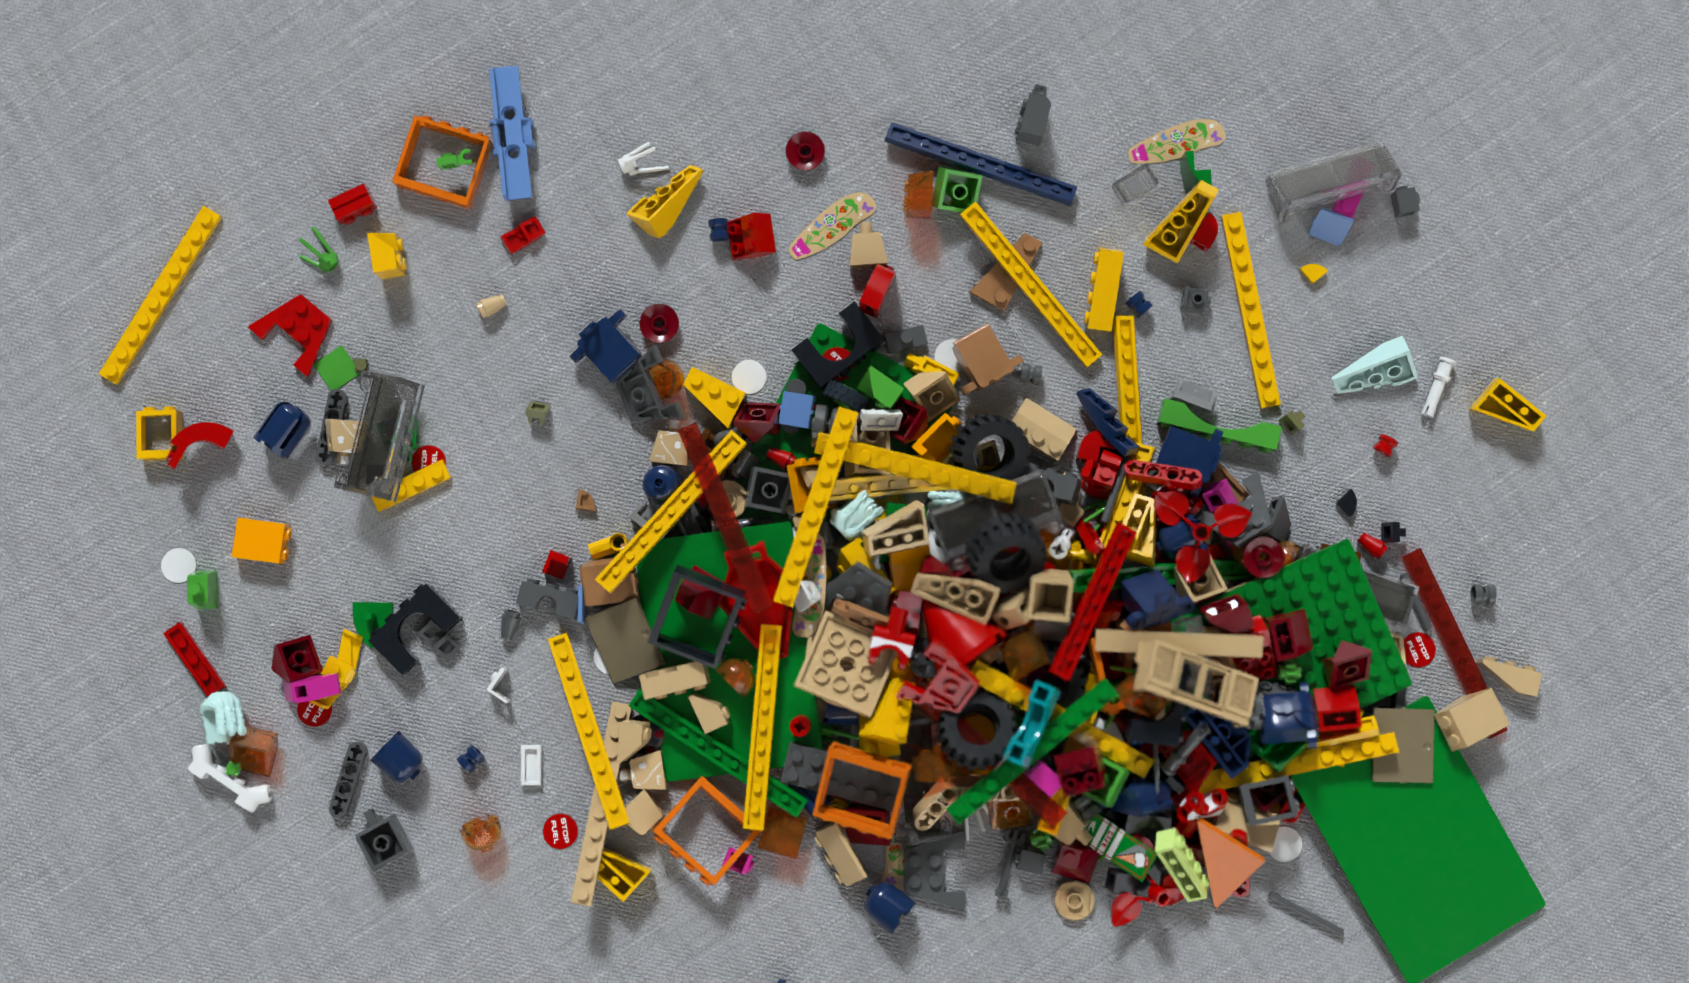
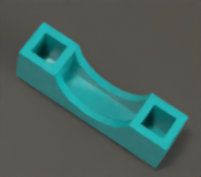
M1036 680L1028 698V710L1019 731L1011 738L1003 758L1023 767H1029L1061 691Z

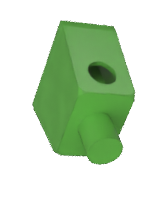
M217 570L196 571L187 576V602L189 605L196 609L218 608Z

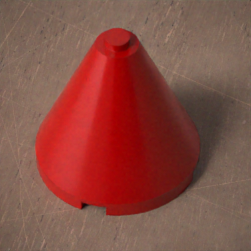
M927 599L923 601L922 611L929 643H931L933 638H936L965 667L996 643L999 644L1007 636L1001 627L989 621L984 625ZM934 661V666L937 673V671L941 667V664Z

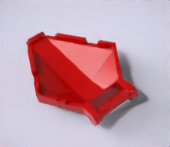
M764 541L736 551H725V558L729 569L724 583L746 591L744 598L747 599L743 611L740 609L737 616L740 617L737 627L758 650L761 624L782 626L780 659L787 657L793 607L773 601L784 569L768 555ZM758 552L761 555L736 564L734 562V559ZM724 594L720 595L718 605L727 616H730L736 599Z

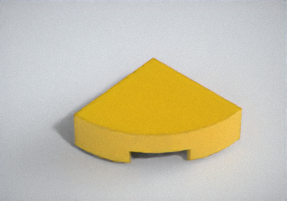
M1308 264L1299 269L1311 284L1328 272L1325 267L1318 264Z

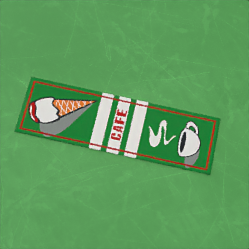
M1097 814L1092 817L1089 824L1084 828L1093 836L1087 845L1143 882L1157 857V853L1101 815Z

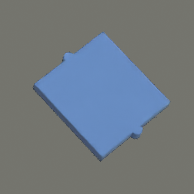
M1321 207L1316 218L1312 220L1313 224L1308 231V235L1341 246L1344 238L1349 235V229L1354 219Z
M784 391L782 404L779 406L781 411L778 424L810 429L812 415L814 414L815 396Z
M580 584L578 586V621L580 624H584L586 622V606L583 598V586Z

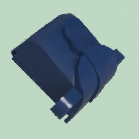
M620 309L610 318H602L598 323L592 321L579 333V336L582 338L577 343L578 348L570 355L573 362L578 363L587 355L611 383L616 382L643 356L638 348L617 327L627 315Z
M1170 426L1156 463L1195 469L1201 472V487L1196 490H1190L1189 495L1198 497L1203 484L1208 483L1220 460L1222 446L1219 443L1223 431L1215 428L1209 441Z
M1158 569L1120 582L1122 603L1130 613L1126 619V624L1133 631L1166 624L1170 620L1192 612L1195 608V602L1191 597L1184 596L1180 598Z
M1308 682L1299 683L1298 693H1274L1262 696L1265 713L1261 719L1263 720V726L1260 729L1262 743L1272 744L1307 740L1308 749L1317 748V739L1319 737L1318 718L1313 696L1309 692Z
M1129 774L1113 807H1108V810L1114 811L1117 825L1119 812L1141 818L1171 808L1173 800L1170 796V788L1166 781L1159 779L1158 794H1156L1155 778H1147L1146 776L1143 778L1137 774ZM1095 801V803L1098 804L1099 806H1101V807H1106V806H1104V805L1098 803L1097 801Z

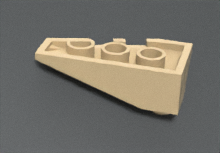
M918 573L910 592L986 625L998 601L1000 589L979 580Z

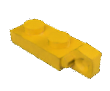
M909 353L903 364L915 374L945 371L953 386L960 375L958 372L927 356L923 358Z

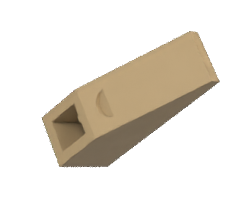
M1485 656L1484 659L1477 658V663L1511 692L1532 697L1538 696L1542 673L1536 672L1535 667L1524 665V668L1516 667L1517 663L1505 660L1504 664L1496 662L1497 658Z

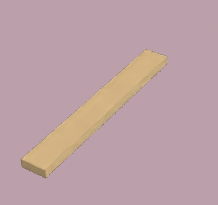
M1095 629V651L1136 653L1139 642L1158 640L1194 655L1262 658L1263 636Z

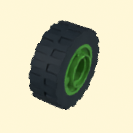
M830 380L823 393L826 398L839 407L858 412L859 414L861 409H865L869 402L866 397L856 390L834 380Z

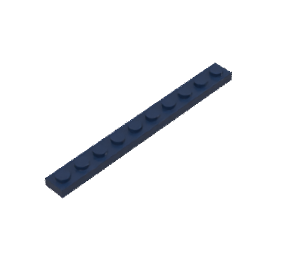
M891 122L884 142L1071 206L1077 190V186Z

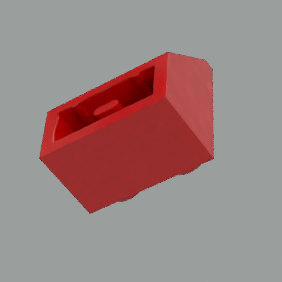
M753 212L728 221L732 261L764 257L776 253L771 214Z
M1347 685L1330 690L1329 687L1313 689L1318 718L1317 727L1320 732L1362 727L1355 685Z

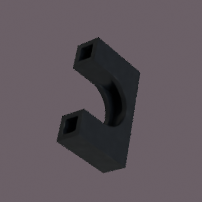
M855 301L839 313V317L855 339L854 349L848 357L839 361L828 360L817 351L808 338L791 349L793 355L820 389L826 388L830 380L836 379L839 375L842 377L847 375L851 371L850 367L855 363L861 364L867 359L866 355L869 352L873 351L875 353L883 346L881 343L884 342V338Z
M430 584L419 585L413 592L415 595L410 600L408 598L399 605L401 609L396 614L391 613L385 619L386 624L382 628L377 627L370 634L371 638L368 640L401 675H406L420 661L404 645L401 639V626L407 617L418 612L425 613L445 632H449L463 619Z
M1135 663L1134 677H1136L1139 665ZM1183 663L1177 690L1188 694L1187 682L1190 681L1192 676L1190 664ZM1171 699L1169 711L1159 720L1146 721L1128 718L1125 739L1179 747V743L1183 740L1181 726L1182 722L1186 719L1184 704Z
M1119 812L1116 826L1128 834L1145 835L1153 843L1155 851L1156 832L1172 829V818L1159 812L1141 818ZM1157 855L1148 874L1158 885H1161L1160 879L1161 873L1164 870V864ZM1108 867L1105 888L1113 893L1122 894L1129 892L1133 895L1148 896V889L1152 884L1147 877L1141 882L1124 869Z

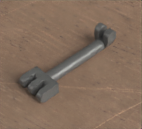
M1006 827L1003 841L1009 842L999 886L996 887L995 896L1007 899L1009 893L1006 887L1016 846H1023L1026 832L1022 831L1020 838H1017V829H1014L1013 835L1009 836L1011 832L1009 827Z

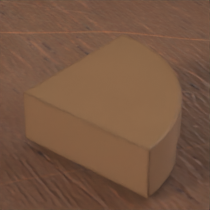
M579 489L576 509L596 512V504L593 497Z

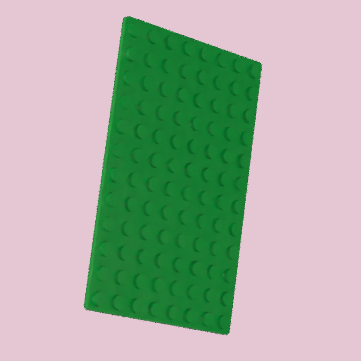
M791 522L661 539L636 566L642 609L651 629L677 564L688 569H692L696 565L725 582L729 568L724 552L728 550L736 551L764 541L768 555L784 569L794 541ZM758 552L734 559V562L736 564L761 555ZM681 578L661 633L715 654L730 616H727L719 605L710 620L687 611L675 601L679 586L683 581ZM795 605L792 613L788 656L779 659L770 769L784 767L790 741L823 749L816 696L794 687L805 661L808 637L796 636L793 631L792 623ZM732 627L730 634H733L730 645H725L723 651L727 653L723 663L719 662L716 669L707 666L711 682L705 684L706 688L694 691L693 687L686 689V693L675 695L673 692L667 694V697L657 700L702 730L703 728L688 697L696 693L722 703L723 707L726 706L730 712V722L708 733L749 760L759 649L757 650L738 627ZM660 648L666 664L651 669V671L692 662L693 660ZM798 715L807 716L812 725L810 731L802 737H797L790 731V722ZM664 730V740L661 748L667 781L730 774Z
M1343 539L1283 566L1271 577H1259L1195 606L1192 612L1168 621L1171 622L1172 632L1180 633L1204 625H1213L1200 612L1199 608L1237 593L1248 604L1252 618L1261 615L1264 622L1266 617L1305 609L1313 649L1299 657L1291 658L1294 659V664H1300L1301 678L1294 683L1297 692H1299L1300 682H1308L1309 692L1312 694L1314 701L1313 689L1329 687L1321 659L1335 656L1341 641L1362 646L1372 651L1368 680L1350 684L1355 685L1360 708L1412 685L1410 676L1351 541L1348 539ZM1275 660L1276 669L1278 664H1282V661ZM1183 661V663L1190 664L1192 669L1189 694L1194 695L1197 677L1193 665ZM1276 676V677H1273V678H1270V679H1266V680L1260 681V682H1258V683H1261V682H1264V681H1266V682H1283L1284 680H1279V679H1278V676ZM1148 691L1150 696L1155 695L1153 692ZM1165 702V714L1169 711L1171 703ZM1184 704V710H1187L1191 707ZM1186 719L1182 722L1181 730L1183 731L1192 728ZM1251 748L1249 758L1257 755ZM1217 762L1213 770L1221 769L1223 767L1220 765L1219 762Z
M1422 696L1405 707L1406 709H1433L1434 714L1437 713L1428 696ZM1435 716L1433 783L1404 782L1402 784L1400 782H1373L1372 758L1347 763L1344 767L1337 765L1290 776L1297 792L1406 983H1419L1546 905L1544 898L1459 750L1451 751Z

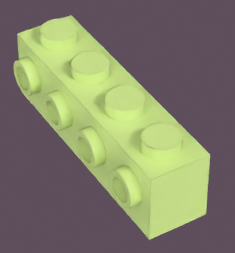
M1176 828L1156 832L1155 851L1187 902L1206 899L1207 887L1210 885L1208 875L1204 874L1199 861L1195 860L1192 850L1188 849L1184 837L1178 833Z

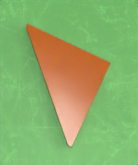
M1199 817L1197 824L1214 907L1218 908L1264 863V857Z

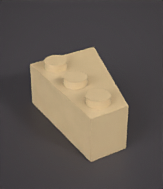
M918 500L861 531L864 551L870 556L929 544L924 504Z
M696 661L649 671L639 676L645 700L653 697L656 700L667 697V694L673 692L675 695L687 692L686 689L693 687L694 691L706 688L705 684L711 682L707 666Z

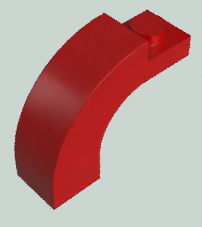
M200 422L184 428L169 443L170 446L176 449L175 451L171 449L165 459L168 461L166 466L174 470L186 448L196 442H207L223 450L234 430L213 422Z

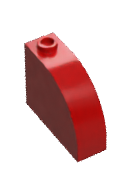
M883 264V266L876 265L859 301L860 309L865 314L876 319L896 277V271H893L894 268L886 264Z

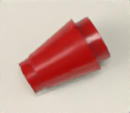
M773 447L769 449L766 458L770 459L784 471H787V465L794 464V460L798 459L794 456V453Z
M1365 532L1357 540L1372 558L1375 557L1378 560L1388 548L1385 542Z

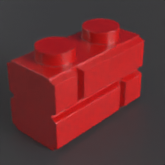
M364 183L328 200L337 221L345 225L355 222V218L360 215L368 216L374 212L373 209L377 208L369 188Z

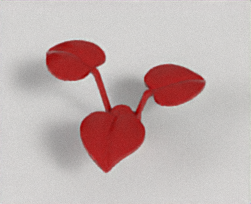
M1176 491L1158 492L1154 500L1156 513L1162 522L1173 526L1181 518L1193 528L1192 534L1197 539L1195 547L1185 546L1176 555V566L1188 583L1199 579L1210 565L1209 552L1206 549H1198L1201 541L1206 540L1210 536V530L1218 526V530L1223 536L1229 538L1236 537L1244 531L1252 516V513L1243 506L1223 504L1213 513L1217 522L1207 527L1202 523L1195 525L1183 516L1189 510V501L1182 493Z
M1140 834L1133 836L1154 851L1153 843L1148 838ZM1147 873L1146 877L1152 884L1148 889V898L1134 897L1129 892L1122 893L1116 897L1111 907L1112 925L1114 927L1122 926L1137 918L1142 910L1140 900L1147 901L1150 904L1155 902L1158 906L1164 907L1185 899L1170 873L1162 878L1161 885H1158Z

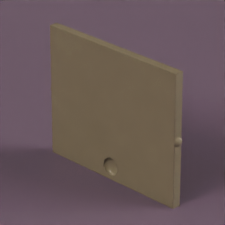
M638 598L616 606H610L608 609L585 617L613 683L635 675H641L643 672L666 664L660 647L647 643L652 629Z
M1405 707L1401 709L1373 708V715L1375 716L1380 735L1394 732L1399 753L1372 758V781L1400 782L1402 784L1404 782L1433 783L1434 710L1406 709Z

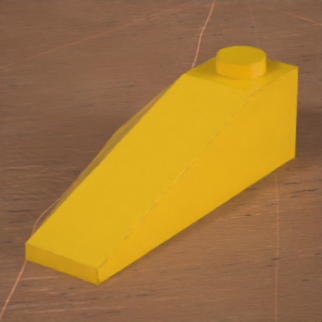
M689 165L672 177L670 184L662 188L660 186L656 188V193L648 199L646 197L640 199L626 213L627 216L648 235L660 239L674 225L704 171L702 168Z

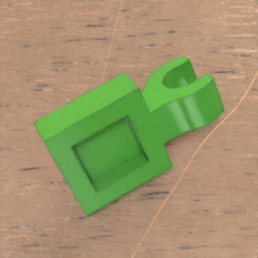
M463 149L458 156L453 155V153L442 154L440 158H436L437 166L440 170L461 167L460 165H472V159H464L465 155L471 154V150Z

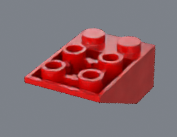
M1261 615L1253 617L1255 627L1250 628L1246 633L1235 634L1223 628L1224 634L1263 636L1262 658L1232 656L1236 669L1259 678L1258 682L1277 676L1269 630Z

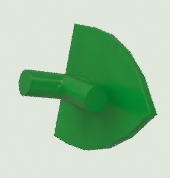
M353 602V622L356 631L363 637L362 640L371 649L374 646L368 641L371 638L370 634L377 627L382 628L386 624L385 619L393 613V603Z

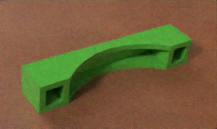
M1169 399L1162 400L1157 424H1160L1163 429L1169 430L1170 426L1191 434H1200L1201 438L1208 440L1211 439L1216 428L1223 431L1221 443H1239L1241 448L1251 449V447L1259 448V452L1266 454L1277 450L1282 429L1281 426L1265 422L1244 429L1230 430L1218 428L1199 419L1189 410L1185 403Z

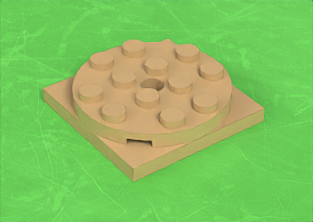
M825 611L794 687L818 696L832 705L844 707L871 718L897 652L893 649H884L879 653L878 657L876 656L874 664L868 663L872 633L844 622V618ZM844 661H848L852 664L853 668L851 671L845 672L841 664Z

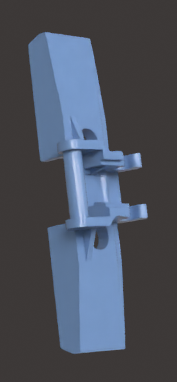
M518 65L490 68L494 119L489 120V125L492 127L494 151H492L493 157H499L502 195L504 201L532 198L527 147L536 148V141L532 139L531 127H534L533 119L524 118ZM507 110L515 111L513 119L508 120L505 118L504 115ZM502 125L505 128L506 147L501 146L499 126ZM513 151H519L518 157L510 158L509 156Z

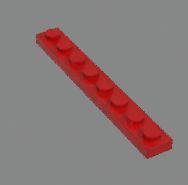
M1122 523L1116 524L1049 669V672L1066 681H1069L1136 536V531Z

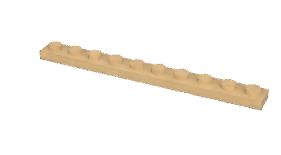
M612 702L604 745L617 782L621 763L617 762L620 722L627 719L630 720L632 708L628 706L629 704ZM596 785L592 796L571 903L590 907H592L608 828V822Z

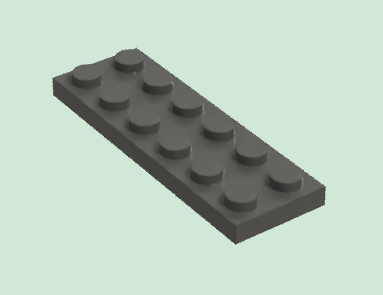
M790 741L780 782L818 791L828 751ZM835 758L827 794L893 811L901 778Z

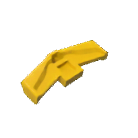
M343 628L338 658L330 655L321 672L322 675L338 673L342 692L353 681L357 673L356 667L363 639L362 636L346 628ZM340 694L309 702L321 708L329 709Z

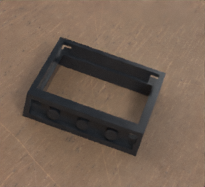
M677 564L647 643L716 669L718 663H723L727 652L723 651L725 645L729 646L733 638V634H730L732 627L736 628L740 617L737 616L739 609L743 611L747 599L744 598L746 591ZM681 578L736 599L715 654L661 633Z

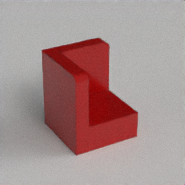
M550 550L542 573L562 580L572 558Z

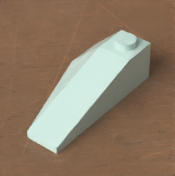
M1403 336L1381 344L1333 376L1332 381L1337 394L1361 391L1364 387L1371 386L1374 389L1381 388V385L1386 384L1398 386L1417 379L1418 375L1410 350Z

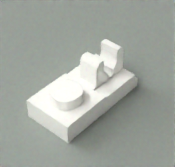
M861 409L859 417L862 420L860 429L861 431H898L903 413L901 410L871 409L865 411V409Z

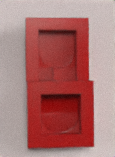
M535 216L519 224L518 228L502 235L500 239L509 254L512 255L542 237L546 232Z

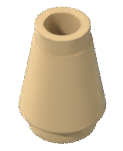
M502 294L479 300L480 302L476 303L482 318L486 316L489 318L507 305Z

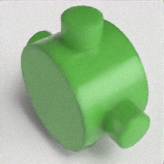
M229 761L226 767V774L238 777L241 771V764Z

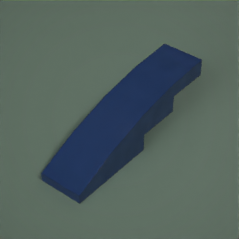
M1090 388L1077 391L1076 395L1086 413L1105 438L1124 456L1137 453L1140 446L1126 436L1129 428L1115 418L1118 410Z

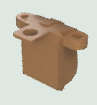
M988 324L953 342V353L971 381L960 388L964 396L974 390L980 391L991 384L1002 380L1001 378L1012 373L1016 366L1024 362L1021 355L1009 360Z
M627 543L621 544V550L627 545ZM614 558L592 560L583 563L582 566H579L585 606L626 602L634 598L640 599L636 568L610 594L595 578Z

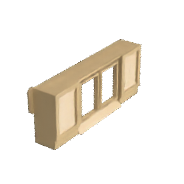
M1158 640L1139 642L1135 656V662L1139 665L1133 690H1147L1232 721L1233 727L1248 726L1259 678ZM1183 661L1200 667L1194 695L1177 690ZM1207 670L1224 676L1218 704L1202 699Z

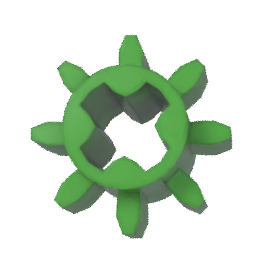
M1294 659L1282 661V664H1278L1277 667L1278 679L1284 680V685H1294L1296 680L1301 678L1300 664H1294Z
M1037 826L1030 833L1032 845L1035 848H1040L1041 851L1050 849L1052 842L1055 841V837L1037 830Z

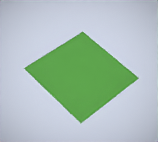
M342 345L313 364L330 390L340 388L361 373L354 372L356 369L355 363Z

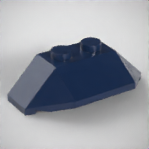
M1194 707L1186 710V720L1194 730L1198 727L1199 723H1204V726L1207 725L1210 728V733L1202 741L1231 779L1248 767L1251 736L1244 727H1233L1232 721Z

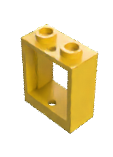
M171 406L163 407V410H156L155 407H144L143 411H136V459L165 460L170 450H146V417L171 416L172 440L176 434L183 430V412Z

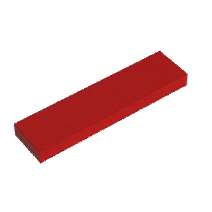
M182 622L177 623L163 633L207 697L227 687Z

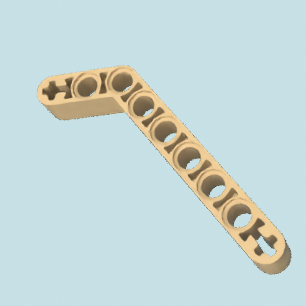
M1021 773L988 801L1047 799L1048 795L1029 777ZM987 774L944 776L940 778L913 809L916 828L919 830L931 828L944 814L949 805Z

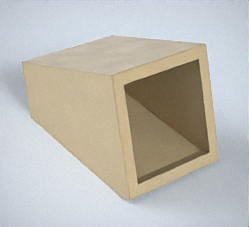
M1046 569L1031 577L1027 619L1069 622L1073 591V579L1069 571Z
M1492 688L1461 696L1434 714L1451 751L1469 747L1510 725Z

